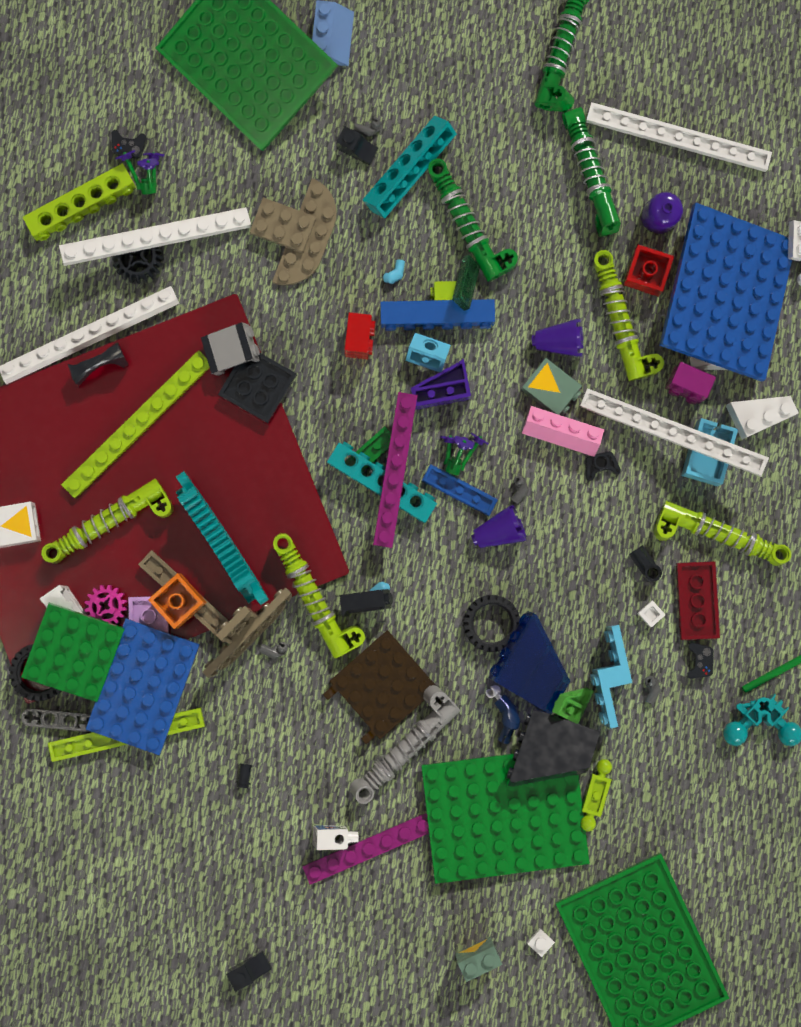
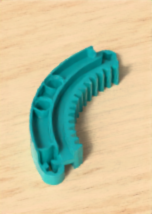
M185 471L178 474L176 478L182 488L176 491L179 502L183 505L217 555L237 590L248 603L256 599L262 605L268 601L269 598L198 489Z

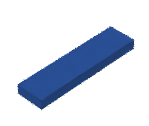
M430 464L422 479V482L488 517L498 500Z

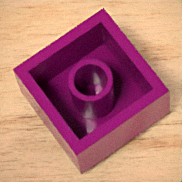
M680 362L673 368L665 389L669 390L668 393L675 397L680 395L686 398V402L696 405L707 399L716 377Z

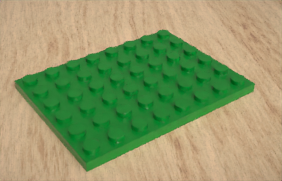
M195 0L155 47L261 151L268 147L338 67L271 0Z
M514 753L421 765L435 884L590 864L586 831L581 827V820L584 814L582 812L579 774L511 787L508 786L509 779H506L509 768H514L516 762L512 760Z
M661 853L653 855L555 902L612 1027H672L730 999Z

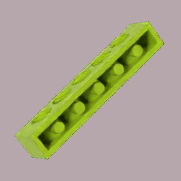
M122 163L22 218L35 240L44 241L50 237L51 233L65 230L68 224L80 222L83 220V216L88 213L94 214L98 212L101 206L115 203L117 198L122 195H130L136 186ZM113 183H118L116 189H110V186ZM96 192H102L99 198H93ZM79 201H85L82 207H77ZM63 210H68L67 215L60 216ZM46 219H51L49 225H43Z

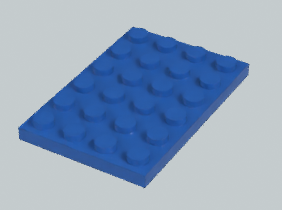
M126 618L123 624V628H125L99 699L93 707L86 730L160 756L200 644Z

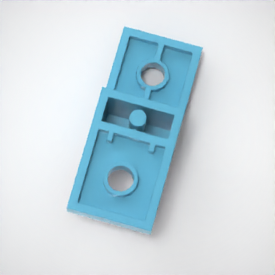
M619 625L606 627L607 631H604L606 643L609 642L611 650H608L611 662L614 661V665L592 669L593 674H590L591 683L597 689V693H594L596 704L600 705L602 711L599 712L601 724L604 723L608 728L618 727L610 688L632 683Z

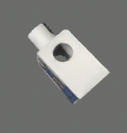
M313 825L312 845L316 850L348 849V844H358V832L348 831L345 826ZM337 835H340V838L338 840H335V837Z

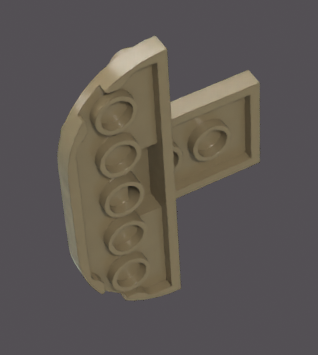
M312 178L300 211L264 197L262 198L250 229V234L285 247L272 281L274 284L294 285L302 282L313 275L321 263L336 223L337 211L332 194L325 185Z
M287 588L284 590L280 589L274 595L275 599L270 604L266 603L260 609L261 613L259 615L246 606L243 608L239 607L233 613L234 617L229 622H224L216 634L222 641L230 645L222 647L218 652L220 655L215 660L211 659L204 666L206 669L202 673L207 678H211L218 674L216 670L219 669L221 671L231 665L279 617L285 609V601L289 602L291 600L292 593Z

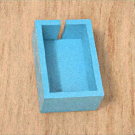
M703 418L696 421L695 430L732 444L735 443L738 429L723 424L717 427L718 423ZM688 449L681 476L720 486L724 482L728 464Z

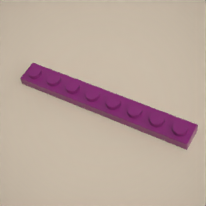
M398 392L373 540V545L393 547L417 395Z
M427 813L361 840L358 844H352L348 846V849L338 850L303 865L302 867L309 884L316 883L429 834Z

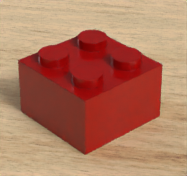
M638 244L633 252L623 285L659 297L664 290L674 256Z
M349 312L345 357L368 360V355H372L373 340L370 338L375 335V321H372V315Z

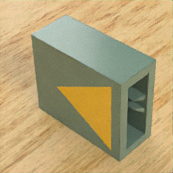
M545 358L524 384L521 391L547 411L563 416L570 408L567 406L570 400L575 401L581 394L579 389L582 385Z
M491 937L456 953L458 966L466 982L503 965Z

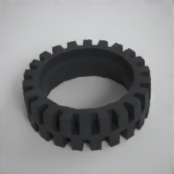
M486 595L470 604L464 615L463 627L466 637L476 648L486 652H498L514 643L519 635L521 619L518 610L508 599L498 595ZM486 605L502 607L508 613L511 620L507 636L495 643L480 639L473 628V619L476 612Z
M33 644L27 645L20 649L11 660L12 664L9 666L11 685L17 693L21 694L20 696L28 700L44 701L51 699L62 691L52 687L44 691H34L28 688L21 678V667L25 659L29 657Z

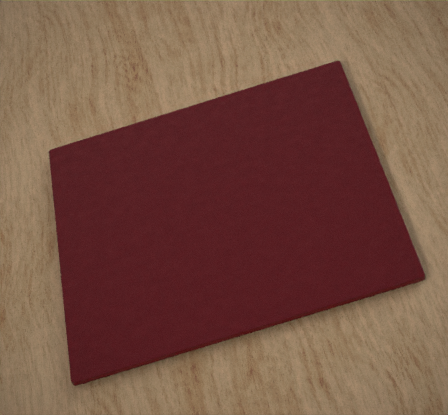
M232 294L7 385L0 386V507L25 502L35 503L41 541L0 548V638L10 664H12L11 660L20 649L34 643L47 609L40 598L59 585L69 587L84 611L86 608H89V605L85 604V601H90L87 595H93L94 588L100 590V585H104L105 589H107L108 585H112V590L119 588L118 594H125L122 600L128 601V597L153 596L162 586L138 565L151 550L175 572L182 574L197 592L229 621L234 617L233 613L239 607L243 608L246 606L255 612L259 611L266 603L270 604L275 599L274 595L280 589L284 590L287 588L292 593V597L297 595L296 587H292L293 581L296 579L287 578L285 574L286 564L283 565L284 560H280L282 556H278L273 546V540L278 534L286 533L291 537L296 546L294 550L297 549V554H300L299 559L302 558L309 565L306 571L311 570L312 578L317 579L315 581L317 587L349 573L348 566L282 403H280L268 424L218 395L234 367L226 369L225 374L219 376L211 374L209 368L77 499L61 485L198 350L206 357L201 337L241 322L249 324L237 294ZM254 336V337H253L254 344H256V345L258 346L257 341H256L255 336ZM118 341L129 365L125 368L116 364L101 366L93 371L78 387L72 379L67 364L76 365L100 355ZM185 471L257 578L269 598L262 605L256 599L248 603L237 590L217 555L183 505L179 502L176 491L182 488L176 476L181 472ZM155 478L173 504V512L166 518L157 516L149 505L138 511L134 518H127L128 522L124 520L118 524L119 527L114 526L109 530L110 533L106 531L100 535L101 538L97 537L92 540V544L87 541L88 547L75 549L74 552L70 551L71 554H66L67 557L60 563H49L41 555L42 549L46 544L58 541L59 538L63 539L62 536L64 535L67 537L69 529L73 526L81 529L82 520L88 521L91 519V515L96 516L99 514L100 509L105 510L109 508V504H115L118 502V498L123 495L128 496ZM162 496L156 501L152 502V505L158 503L161 507L159 510H162L164 512L166 510L165 506L167 505L161 503L160 500L165 498L164 496ZM280 538L277 541L278 547L286 548L288 540ZM55 548L51 549L49 552V556L51 559L57 556V550ZM103 593L98 597L105 598L109 593ZM116 599L115 604H116V607L118 608V607H119V604H118V600ZM128 602L124 604V607L128 608V610L122 612L125 617H119L120 623L116 624L113 621V624L123 627L125 619H129ZM103 603L104 610L110 608L108 603ZM94 604L95 613L97 612L96 604ZM107 614L103 619H109L114 615ZM194 615L179 629H173L169 624L170 634L187 640L210 631ZM28 658L25 659V661H24V663H23V665H22V667H21V676H22V673H23V670H24V668H25V665H26V662H27ZM22 678L26 686L34 691H44L50 688L49 686ZM24 698L25 702L28 704L35 702L32 700H28L27 698Z

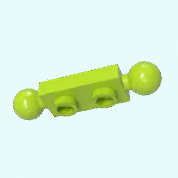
M602 759L597 763L598 775L591 774L582 812L587 813L581 820V827L585 831L594 830L596 827L594 816L601 817L612 780L606 778V774H609L612 770V764L607 759Z

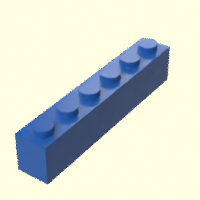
M495 299L380 302L381 328H385L386 331H394L396 327H404V330H415V327H423V330H433L434 327L450 330L453 329V326H461V329H471L472 326H480V329H489L495 324Z

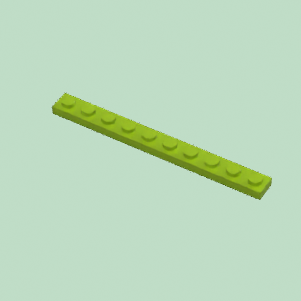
M198 350L61 485L77 499L209 369L207 358Z

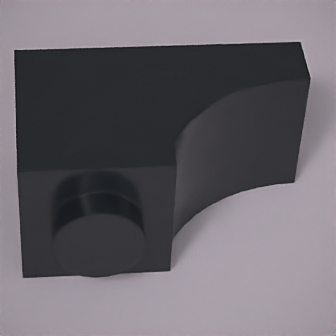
M344 126L336 141L337 150L367 165H371L378 151V147L363 138L362 134Z
M261 951L228 969L226 975L234 991L237 992L272 970V967L264 951Z

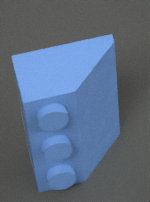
M316 0L312 41L337 65L349 66L354 12L336 2Z

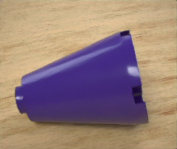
M581 318L535 331V335H532V346H536V350L583 357V353H580V349H583V328L578 326V323L582 322Z
M514 505L508 506L473 530L474 534L471 537L475 546L478 545L480 548L527 541L521 519L515 515L518 512Z

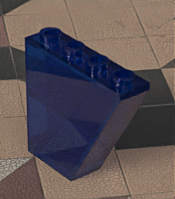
M527 611L521 616L518 628L511 633L508 645L501 650L497 664L491 667L488 678L544 712L552 714L556 700L560 694L565 692L570 679L538 616Z

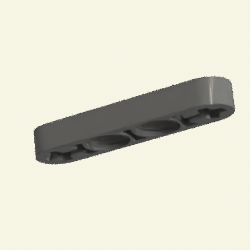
M30 708L22 713L21 720L23 724L32 727L90 732L86 730V724H79L80 728H77L79 723L78 716H81L80 720L85 721L88 720L91 714ZM32 712L33 716H40V712H42L41 724H38L40 721L38 719H34L30 723L26 715ZM49 713L55 716V722L52 725L47 724L45 721V717ZM68 715L73 716L75 719L73 726L70 727L64 721Z

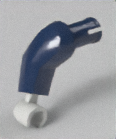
M494 685L490 687L491 689L486 690V695L489 698L495 697L497 699L494 704L502 714L503 723L498 740L502 742L506 736L503 743L509 744L514 730H517L520 726V717L516 706L505 694L501 696L500 687Z

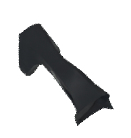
M117 341L100 355L76 365H67L73 381L79 387L93 371L101 366L116 364L125 368L129 364Z

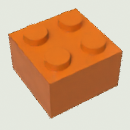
M177 573L148 599L173 629H179L207 603L180 573Z

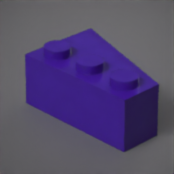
M464 359L411 387L410 393L417 395L415 410L470 400L471 393Z

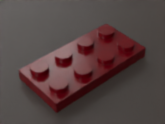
M716 561L676 563L680 640L720 638Z

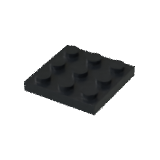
M260 353L258 355L260 361H248L234 366L218 395L269 424L296 378L297 373Z

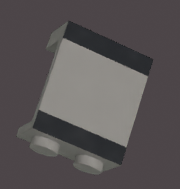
M241 322L201 337L211 374L219 376L225 374V370L248 361H260L258 357L260 354L259 348L254 344V332L249 324Z

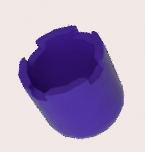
M661 192L653 196L643 206L641 220L644 227L648 231L657 234H665L671 231L683 215L682 202L675 194L670 192Z

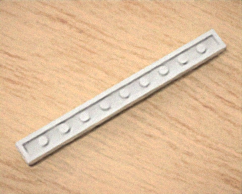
M591 102L586 123L763 172L768 170L772 155L770 151Z
M245 207L59 245L63 264L67 266L251 228V222Z
M169 286L1 365L0 373L3 381L7 385L180 304L173 288Z
M588 388L580 404L581 408L762 477L769 457Z

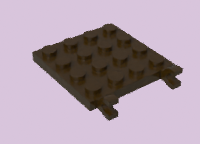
M387 630L330 680L333 686L323 695L327 700L337 692L344 697L371 729L361 738L367 744L376 735L381 739L424 701L423 694L426 688L435 684Z

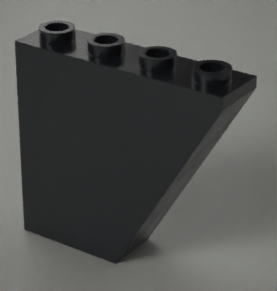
M534 708L531 714L527 713L524 722L527 728L525 732L521 731L518 740L521 746L519 750L515 749L512 758L516 762L514 768L510 767L506 779H509L508 786L513 787L587 773L600 731Z

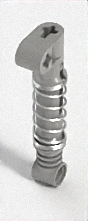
M429 686L423 694L424 700L433 711L425 719L415 723L416 727L412 726L413 730L409 734L405 733V737L401 741H397V745L393 749L389 748V753L385 756L381 755L383 761L377 759L373 763V771L369 770V775H364L365 779L363 777L358 778L351 783L350 792L360 804L369 803L376 792L374 789L378 790V785L382 786V782L385 783L395 778L393 771L402 770V766L406 762L410 763V758L414 755L418 756L417 752L421 748L425 749V744L428 741L432 742L436 738V734L461 711L438 686ZM435 697H438L442 701V703L439 704L435 700Z

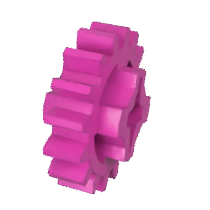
M100 585V590L94 588V594L87 595L90 601H85V604L89 605L85 612H90L89 616L109 623L113 621L116 624L120 623L118 618H124L125 615L122 612L128 610V608L124 607V604L128 601L122 600L125 594H118L119 588L112 590V585H108L107 589H105L104 585ZM103 593H109L105 598L98 597ZM116 599L118 600V604H119V607H118V608L116 607V604H115ZM104 602L108 603L109 609L104 610ZM94 604H96V607H97V612H96V613H95V610H94ZM107 614L114 615L109 619H103Z

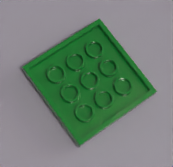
M49 602L21 678L97 702L125 628Z

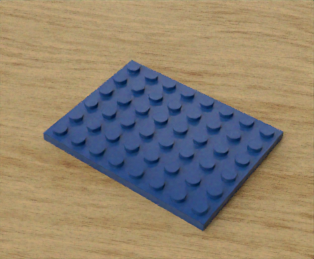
M694 203L659 346L761 382L765 381L792 262L791 259H788L789 237L702 204Z

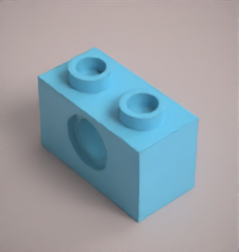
M415 333L405 361L442 372L451 345Z

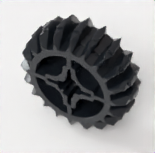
M150 248L153 253L151 263L146 259L149 249L126 253L130 257L127 268H125L123 262L125 254L113 256L112 260L116 262L113 266L115 269H118L117 274L122 275L123 280L129 278V282L133 283L136 279L137 284H140L141 279H143L145 283H148L147 277L150 276L154 280L153 273H160L157 267H163V264L159 262L164 260V257L160 255L163 253L162 248ZM133 255H134L135 257H136L137 255H138V257H139V255H140L141 258H142V260H140V261L137 260V261H136L135 258L133 257ZM139 267L146 268L145 270L140 272H133V270L136 271V269Z

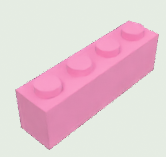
M531 406L522 434L595 457L601 444L604 429Z

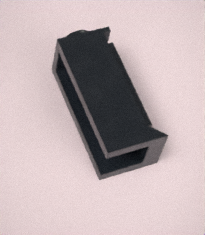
M389 589L339 595L342 617L349 616L351 613L391 609V604L393 603V597Z

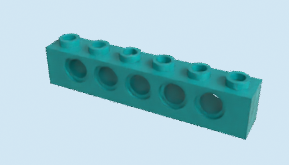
M434 115L363 198V202L370 211L383 218L387 217L428 169L429 163L436 159L457 135L449 121Z
M339 442L326 463L381 496L382 487L379 486L377 480L380 476H384L386 467L378 462L373 464L369 461L370 457L362 452L357 454L353 451V446L346 442H343V444ZM353 456L355 464L347 466L345 464V457ZM363 466L371 468L372 473L370 476L365 477L362 475L361 468ZM403 482L404 494L400 498L399 508L419 521L426 523L437 505L434 502L435 498L426 492L424 495L418 492L419 488L409 482L407 485ZM413 496H417L420 499L418 507H413L410 503V499Z

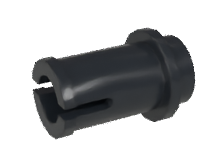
M240 763L238 781L235 782L237 787L248 789L249 785H251L249 780L252 765Z

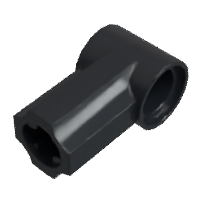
M643 545L629 554L646 582L654 583L661 578V568L656 565ZM649 569H654L657 572L655 579L648 576L647 572Z

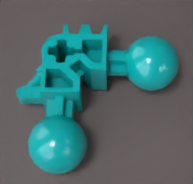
M774 693L769 698H756L749 703L736 704V709L742 713L743 718L739 722L728 723L723 730V736L728 744L740 746L745 743L748 737L747 730L751 726H758L762 722L763 717V722L767 726L774 725L778 729L780 741L784 745L791 747L801 742V727L795 722H786L782 718L789 707L782 708L783 701L778 700L776 702L774 700L776 694ZM759 703H765V710L759 709L761 707Z

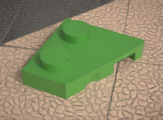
M583 688L562 693L556 700L552 712L578 724L594 691L589 688Z

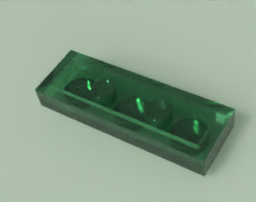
M470 255L462 258L452 298L463 311L470 309L480 269L479 265Z

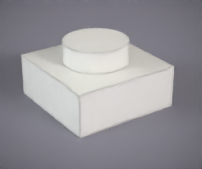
M653 600L637 613L650 628L665 616Z
M540 928L527 942L541 957L555 943Z

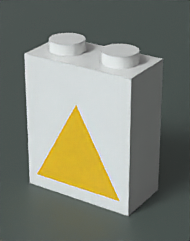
M25 502L0 507V548L41 541L35 503Z

